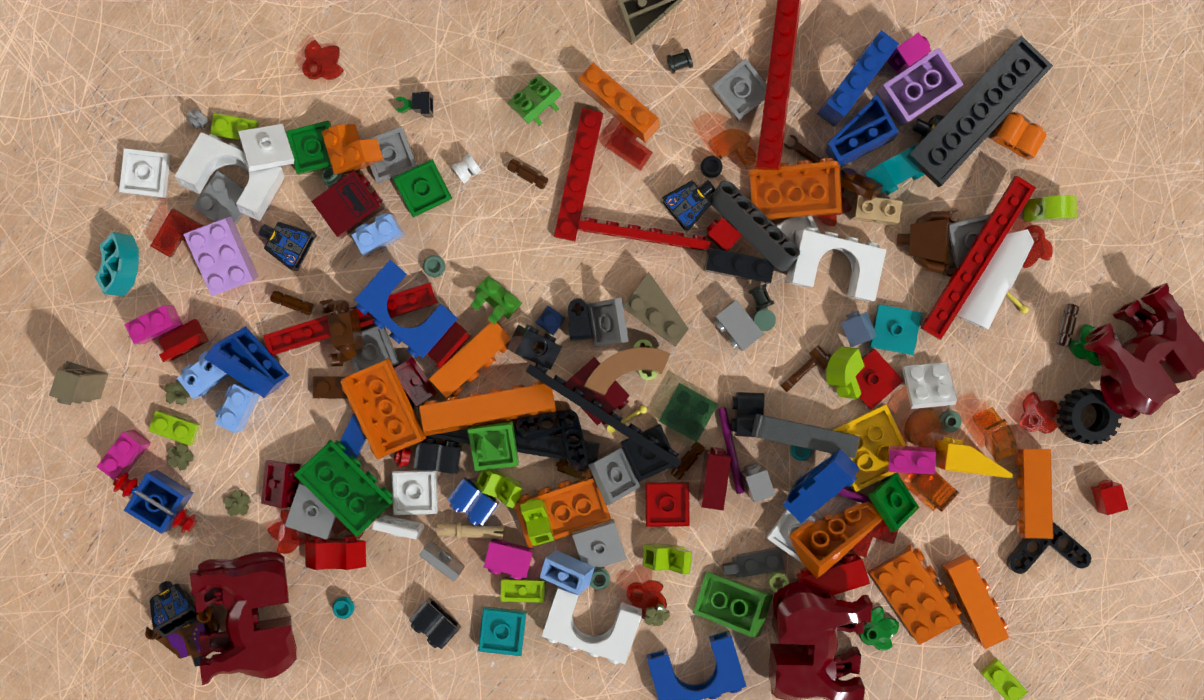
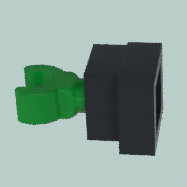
M430 92L412 93V101L406 100L404 97L396 98L398 102H404L403 108L396 109L398 113L403 114L408 110H414L416 113H421L425 118H433L434 96Z

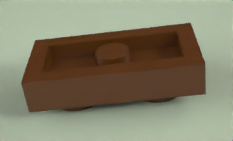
M850 168L840 170L841 187L869 200H872L881 193L883 185L877 183L875 179L857 174L855 170Z
M313 376V398L348 399L341 385V379L345 377Z

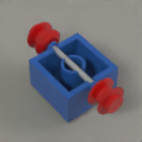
M158 470L146 473L139 486H137V478L128 479L129 473L120 474L114 480V492L123 491L122 497L133 495L123 511L162 534L180 526L182 528L181 533L183 534L186 531L190 532L197 522L195 520L196 514L188 516L187 509H184L194 492Z

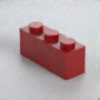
M854 553L844 555L842 560H839L819 578H816L806 567L796 574L798 581L815 584L832 595L870 584L863 559Z

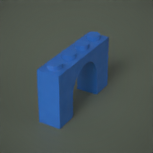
M881 30L867 45L856 60L854 67L816 114L833 127L840 122L899 43Z
M389 260L354 299L357 302L355 307L364 315L369 312L374 317L372 322L379 328L383 329L386 327L392 333L389 336L398 344L404 342L408 346L406 351L414 358L418 356L424 358L458 318L440 304L417 327L404 328L397 325L388 314L387 300L391 292L407 274Z
M730 631L709 636L715 657V670L712 676L701 684L691 685L684 683L675 675L667 649L647 654V662L658 699H716L723 693H737L742 688L747 687Z

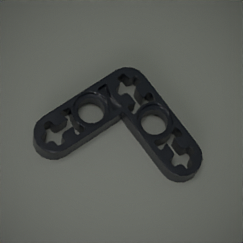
M563 410L525 416L517 420L516 434L518 437L531 439L561 434L568 466L574 471H581L586 467L588 455L579 417L576 412ZM569 418L570 421H572V424H568V422L565 421V419ZM557 419H559L560 426H557ZM549 420L553 423V426L546 429L541 426V423ZM534 423H537L538 430H535ZM523 425H527L529 430L524 431ZM576 436L579 442L577 444H570L567 438ZM578 450V458L581 459L580 463L574 460V451Z
M1053 523V534H1056L1053 536V539L1023 538L1008 556L1007 566L1017 574L1025 573L1048 546L1077 568L1083 569L1088 567L1092 558L1091 554ZM1066 538L1068 546L1063 550L1059 549L1058 541ZM1030 541L1037 542L1038 546L1034 552L1027 550V545ZM1023 551L1025 554L1029 555L1030 557H1029V558L1024 557V555L1021 554V552ZM1074 551L1080 554L1083 560L1081 562L1077 561L1078 558L1071 554V552ZM1016 559L1021 560V567L1016 566L1014 562Z

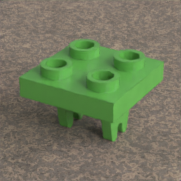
M540 74L538 77L531 79L522 91L515 93L508 102V105L527 124L534 120L540 126L543 123L538 118V115L549 106L555 112L559 110L554 101L562 94Z
M513 422L471 426L468 428L475 471L519 466Z

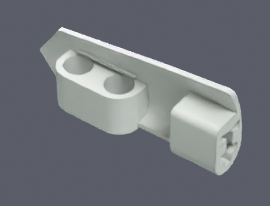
M1028 229L1006 235L956 316L979 328L989 330L1007 291L1013 286L1034 244Z

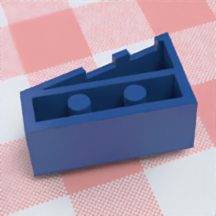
M878 94L828 143L825 152L829 158L838 161L840 167L896 138L899 131Z
M246 326L214 344L204 357L205 360L263 398L279 389L290 376Z
M839 449L796 480L782 505L802 523L827 501L835 497L845 486H851L857 479L856 474L859 467Z

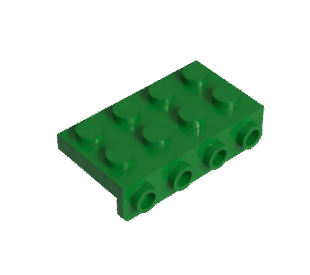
M330 439L294 476L356 537H359L393 503L390 499L393 495L385 487L380 489L375 484L377 479L369 471L365 474L359 468L362 464L354 456L349 458L344 453L346 448L338 440L333 442Z

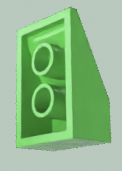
M706 572L693 613L747 636L758 637L761 635L773 594L717 574Z

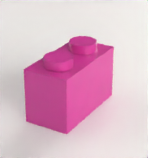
M918 32L894 50L887 61L896 75H899L931 52L929 41Z
M163 305L124 325L134 344H145L182 326L183 323L174 306Z
M135 430L124 431L96 467L115 480L118 475H124L131 470L151 442Z
M889 445V472L935 474V447Z
M491 539L483 568H487L488 572L493 574H501L503 572L509 574L511 578L521 580L522 577H527L534 548Z

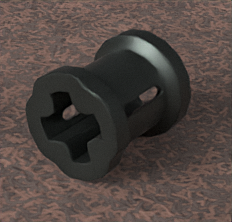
M688 48L676 55H666L671 74L685 67L693 68Z
M766 283L748 291L749 294H752L757 305L756 311L775 304L774 300H771L769 297Z

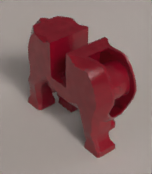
M1168 283L1152 288L1141 298L1145 304L1154 309L1156 314L1143 309L1138 300L1123 305L1112 314L1115 319L1129 323L1136 330V337L1122 345L1117 334L1113 332V327L1108 323L1095 328L1084 338L1088 342L1084 345L1085 349L1095 351L1099 355L1102 365L1100 387L1105 403L1111 410L1125 418L1134 419L1140 413L1152 415L1165 401L1180 392L1175 384L1193 380L1197 377V374L1204 370V342L1185 319L1183 308L1178 305L1173 295L1169 293Z
M268 551L251 553L233 560L208 559L200 563L198 569L191 570V590L195 596L196 613L203 612L213 602L216 605L223 604L227 609L226 631L200 632L199 634L201 658L206 657L213 651L221 652L220 654L212 655L211 658L201 659L202 685L208 684L218 674L240 672L258 678H273L292 666L297 659V647L293 635L291 616L258 621V608L289 603L287 574L283 555Z
M806 581L790 583L774 593L772 626L779 644L770 643L769 680L772 695L782 700H804L811 698L864 700L865 686L861 677L839 680V678L849 673L860 674L861 653L858 647H851L846 653L835 656L838 647V631L863 634L864 622L871 623L873 605L868 595H862L854 602L838 600L830 592Z

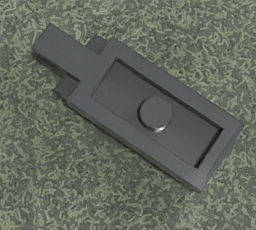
M780 547L738 554L737 557H733V562L722 564L725 575L736 574V577L742 578L785 570Z

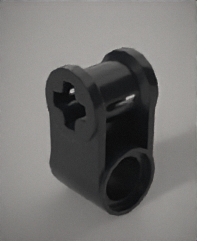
M581 298L573 299L568 306L570 341L592 339L587 303ZM575 303L584 306L580 314H577L574 310L572 311Z

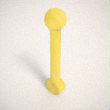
M1007 291L1006 296L1020 308L1021 313L1026 314L1029 311L1028 306L1022 305Z
M641 405L637 411L622 419L621 422L625 423L640 413H646L647 407ZM610 425L607 426V431L609 433H613L615 431V429Z

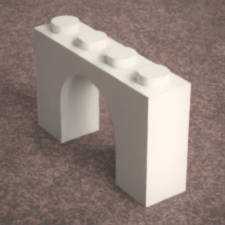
M201 132L175 174L178 184L200 194L211 174L218 168L226 165L242 167L249 173V181L236 205L240 213L260 221L285 178L281 166L249 171L244 152L240 147L233 143L228 145L215 135L209 134L208 136Z
M805 227L804 230L796 231L794 244L799 248L800 255L788 269L785 283L802 287H813L821 257L827 251L836 249L844 253L851 264L852 272L846 297L863 301L876 300L886 249L879 248L878 243L866 242V245L858 243L859 239L846 237L845 240L840 239L836 233L825 232V235L817 233L818 229Z
M558 586L541 637H544L551 643L559 642L565 644L572 650L580 649L586 651L593 657L601 656L607 658L608 661L614 664H625L642 617V609L621 602L613 626L604 634L588 635L576 627L572 617L579 595Z

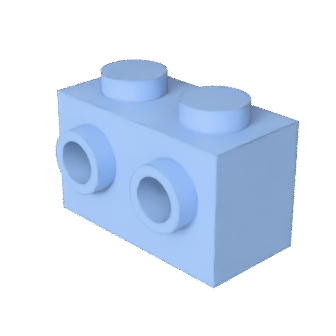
M383 213L375 218L376 222L370 225L366 223L355 229L356 233L352 234V237L362 255L369 256L405 236L394 215Z
M209 350L198 357L199 361L196 364H189L181 370L182 375L177 378L193 399L203 397L229 376L204 359Z
M236 383L233 386L231 385L226 391L225 397L227 399L224 405H221L217 410V420L215 422L216 425L233 433L244 430L260 395L242 383Z
M556 550L545 558L540 578L580 595L589 587L595 567Z

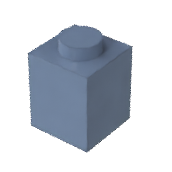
M855 311L846 315L847 319L841 322L850 347L870 341L877 336L867 312L860 314L859 311Z

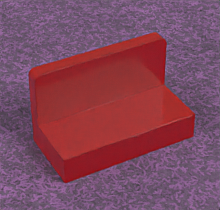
M193 319L158 338L164 351L159 356L163 362H172L209 342L199 321Z
M455 321L427 355L437 363V367L441 368L461 349L472 335Z

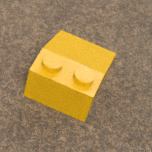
M943 436V440H935V466L948 471L1012 478V473L973 447L963 444L964 440Z

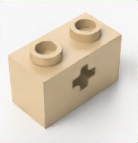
M857 195L852 200L850 220L896 225L900 222L902 201L877 197L869 200Z

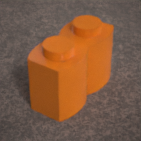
M1012 112L997 126L991 139L999 145L1010 149L1015 154L1029 160L1035 158L1047 134L1040 125L1035 123L1028 124L1022 115Z

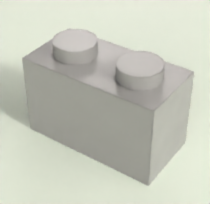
M737 300L731 302L714 316L717 320L714 324L722 333L726 331L730 336L728 341L735 350L739 348L741 351H744L764 335Z
M757 463L744 467L745 470L741 472V476L747 493L754 503L775 496L768 472L762 465L757 466Z

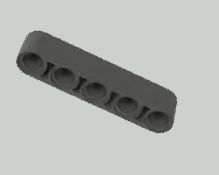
M725 180L721 181L710 197L711 204L775 268L780 271H787L800 255L799 248L733 183Z
M760 414L755 416L751 436L832 454L841 449L850 458H856L860 436Z

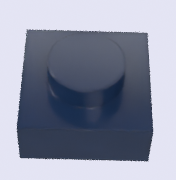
M547 306L536 321V324L554 336L566 318L550 306Z

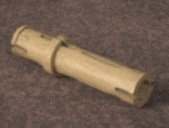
M438 522L437 528L446 529V531L437 530V536L457 537V539L468 537L503 540V534L494 532H504V526H476L473 524H463V522H458V524Z

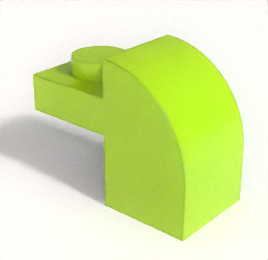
M1073 195L1029 199L1024 206L1025 222L1078 218L1077 196Z
M840 346L828 362L826 371L828 385H835L839 397L858 399L861 395L856 375L862 370L864 363L859 348Z
M495 469L481 470L475 486L482 493L498 498L505 506L514 508L516 502L521 497L523 489L519 481Z
M531 499L526 503L520 504L521 513L526 521L528 536L532 545L536 546L555 541L545 501H542V499Z
M644 544L642 566L655 571L671 570L680 574H690L692 552L685 550V547L677 545Z

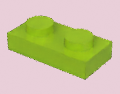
M213 113L210 134L220 138L240 141L238 131L258 128L259 122Z
M157 410L154 413L149 432L190 446L193 445L200 424Z
M502 578L501 602L544 603L545 580Z
M997 658L980 672L1005 700H1020L1028 693Z

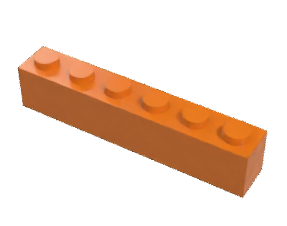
M541 381L534 382L533 386L515 385L511 387V390L493 389L489 394L471 393L467 398L459 399L458 396L447 398L445 402L437 403L436 400L425 402L423 406H419L425 436L467 429L471 426L517 420L525 416L556 412L553 390Z

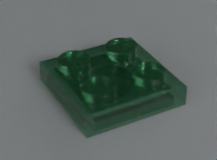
M679 383L658 421L697 442L718 404Z

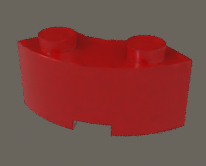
M355 535L344 536V539L327 540L314 536L313 540L305 541V566L313 570H351L366 567V541L358 540Z

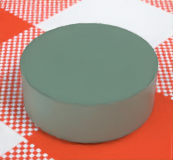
M432 255L425 259L423 269L430 277H440L446 270V263L441 257Z
M762 309L755 313L753 321L761 331H768L774 327L776 317L772 311Z

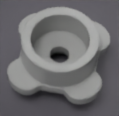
M194 108L191 112L189 110L185 111L188 114L187 121L195 129L198 127L203 131L206 129L204 125L208 120L199 110Z

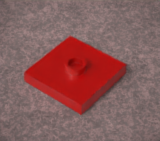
M875 348L862 358L864 367L856 375L861 391L859 398L869 410H872L903 382V379Z
M645 482L646 527L690 526L689 482Z

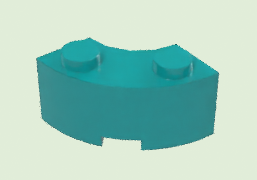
M918 144L865 172L867 177L873 178L877 183L883 185L881 193L885 192L886 195H889L898 190L897 185L911 177L914 181L925 175L906 157Z
M112 232L99 245L102 262L99 271L95 275V279L104 294L125 296L135 283L139 266V248L133 235Z

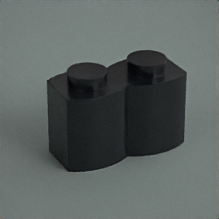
M736 392V396H732L731 403L732 409H735V418H731V431H734L735 436L754 437L751 434L756 414L764 415V393Z
M426 437L425 440L417 443L413 468L457 474L459 472L462 446H458V442L445 440L444 444L437 443L435 438Z
M430 597L409 619L412 623L411 627L417 633L422 632L428 637V643L434 648L439 647L443 649L461 628V625Z

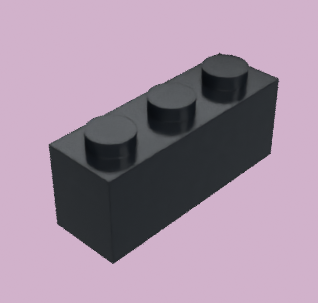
M710 248L707 251L704 271L769 284L772 281L774 266L767 259Z

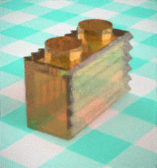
M936 471L935 474L911 473L905 479V482L909 485L907 489L916 497L920 494L925 499L923 503L932 511L936 509L943 512L959 494Z

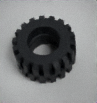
M1080 388V390L1075 389L1071 391L1072 394L1064 396L1066 400L1060 401L1058 405L1061 406V409H1057L1056 414H1060V418H1057V423L1062 424L1059 428L1061 432H1066V437L1076 442L1098 445L1102 444V441L1107 442L1111 440L1110 435L1115 436L1117 434L1115 429L1116 427L1120 428L1121 423H1118V420L1122 419V416L1108 407L1101 390ZM1092 404L1097 416L1094 424L1086 429L1081 422V413L1087 405Z

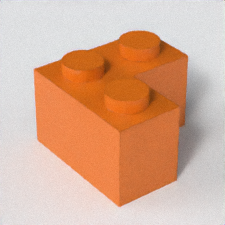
M355 124L335 125L321 131L334 175L351 173L354 170L357 171L384 160L378 139L360 140Z

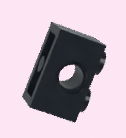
M528 324L526 328L517 325L506 349L551 370L562 346L555 343L556 338L546 333L544 336L538 334V329ZM538 341L536 348L533 349V345Z

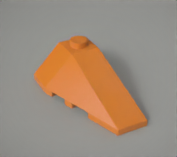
M868 501L847 508L844 512L835 515L829 514L824 516L823 519L814 522H806L789 535V539L804 566L816 578H819L877 526L883 518L876 507Z

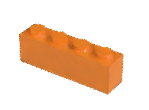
M594 62L578 78L581 89L644 143L660 128L659 118Z
M498 321L495 325L490 322L432 375L429 380L446 398L458 396L464 390L461 387L467 381L472 383L480 375L478 371L483 366L487 369L496 361L494 356L497 353L501 352L503 354L508 350L506 348L512 337Z
M1018 449V453L1015 455V464L1019 467V475L1016 476V488L1019 489L1016 508L1017 511H1020V520H1017V532L1023 538L1053 539L1051 449Z
M964 554L943 564L944 572L977 642L987 649L1008 639L1009 636L1006 632L1008 626L1002 617L1000 618L997 610H999L998 604L988 594L990 590L988 583L984 578L981 579L978 571L981 569L978 562Z

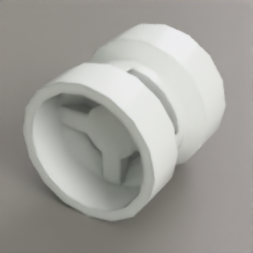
M470 154L464 156L463 161L460 163L456 162L451 166L464 184L470 180L472 175H478L482 172Z

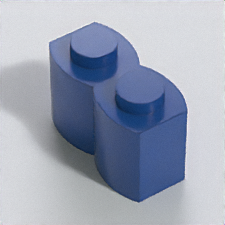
M466 477L461 480L447 499L450 502L449 506L458 513L461 511L468 515L467 519L476 526L478 524L483 526L500 503L494 497L482 493L475 486V483Z

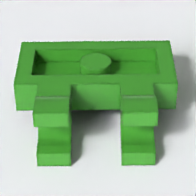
M488 276L475 289L474 292L477 296L471 303V306L478 310L485 302L489 303L495 309L488 320L495 325L502 316L509 319L518 310L522 302Z

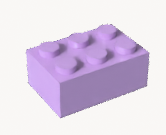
M937 48L882 85L877 92L902 127L964 84L940 48Z
M232 216L183 234L211 296L249 283L259 277Z

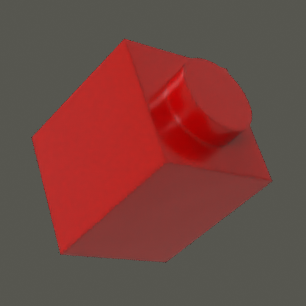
M723 217L719 221L714 219L706 228L709 231L706 237L723 251H728L742 236Z
M1109 479L1098 482L1099 485L1091 487L1099 513L1111 515L1129 510L1122 484Z

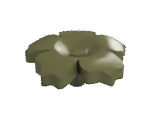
M176 380L175 384L171 382L165 385L164 391L167 392L165 395L166 402L171 404L176 400V404L182 406L187 403L186 398H189L190 395L178 380Z
M185 444L178 445L177 448L172 446L168 449V456L173 457L167 461L169 466L178 467L180 471L186 470L189 462L193 461L194 455L191 451H188V446Z
M234 490L231 493V497H225L223 502L227 508L230 507L227 512L230 516H237L239 513L244 516L248 513L249 506L247 504L251 503V500L246 494L242 495L241 490Z
M663 603L658 604L656 608L653 606L651 608L647 607L644 622L647 625L653 624V626L663 625V621L670 617V612L666 610Z

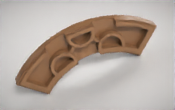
M647 347L632 348L618 352L597 366L587 379L584 387L604 396L611 384L628 372L646 370L662 374L671 353Z

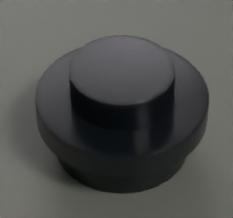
M708 156L702 161L700 168L704 176L715 178L722 172L723 165L719 158Z

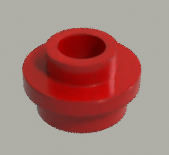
M404 448L394 453L393 460L397 463L398 468L408 466L411 454L410 449Z

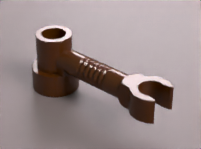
M790 135L795 140L794 146L790 147L784 143L787 149L795 150L812 163L820 162L821 158L799 143L796 136Z
M819 345L816 346L809 353L811 358L790 376L781 387L788 392L815 365L821 371L825 370L832 355L830 353L827 354Z

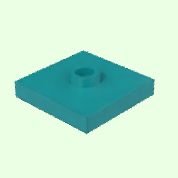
M878 304L873 325L877 336L870 340L869 347L914 356L922 312Z
M484 606L478 651L522 656L527 611Z

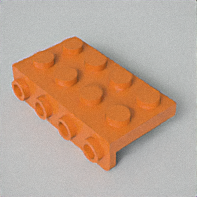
M833 158L820 159L819 163L803 160L798 161V165L790 166L789 163H781L780 170L757 169L756 166H754V169L748 170L751 184V202L770 220L842 213L840 164L838 161H834Z
M389 358L341 379L342 390L347 395L351 409L361 425V430L370 444L371 452L377 459H381L388 454L426 439Z
M593 476L588 481L579 479L571 483L570 480H565L558 483L557 488L550 490L549 486L537 490L538 494L530 497L528 493L523 494L514 506L528 548L535 546L532 545L529 539L526 521L520 509V504L526 503L528 500L542 499V501H545L554 540L571 535L573 531L612 520Z
M910 544L904 552L870 570V574L920 645L960 624V614L962 611L955 601L952 603L948 596L950 594L945 585L938 583L936 580L937 574L932 566L927 567L923 561L925 557L919 548L915 549Z

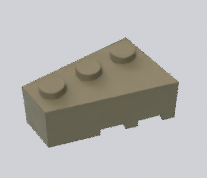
M617 0L616 6L631 45L683 0Z
M648 272L623 305L624 310L676 347L689 328Z
M66 361V364L64 363L63 366L57 369L49 396L57 398V402L71 405L72 402L81 404L82 401L91 402L92 400L101 399L108 374Z

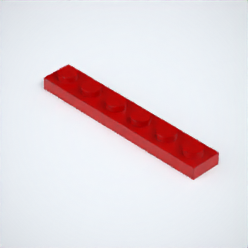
M582 108L554 233L555 238L576 241L579 220L581 219L604 115L602 112Z
M585 217L584 221L579 220L578 231L701 251H708L711 241H706L705 236L693 235V238L684 237V233L671 231V235L663 234V230L657 228H650L649 231H644L638 225L628 224V228L619 227V223L613 221H606V224L597 223L598 219Z

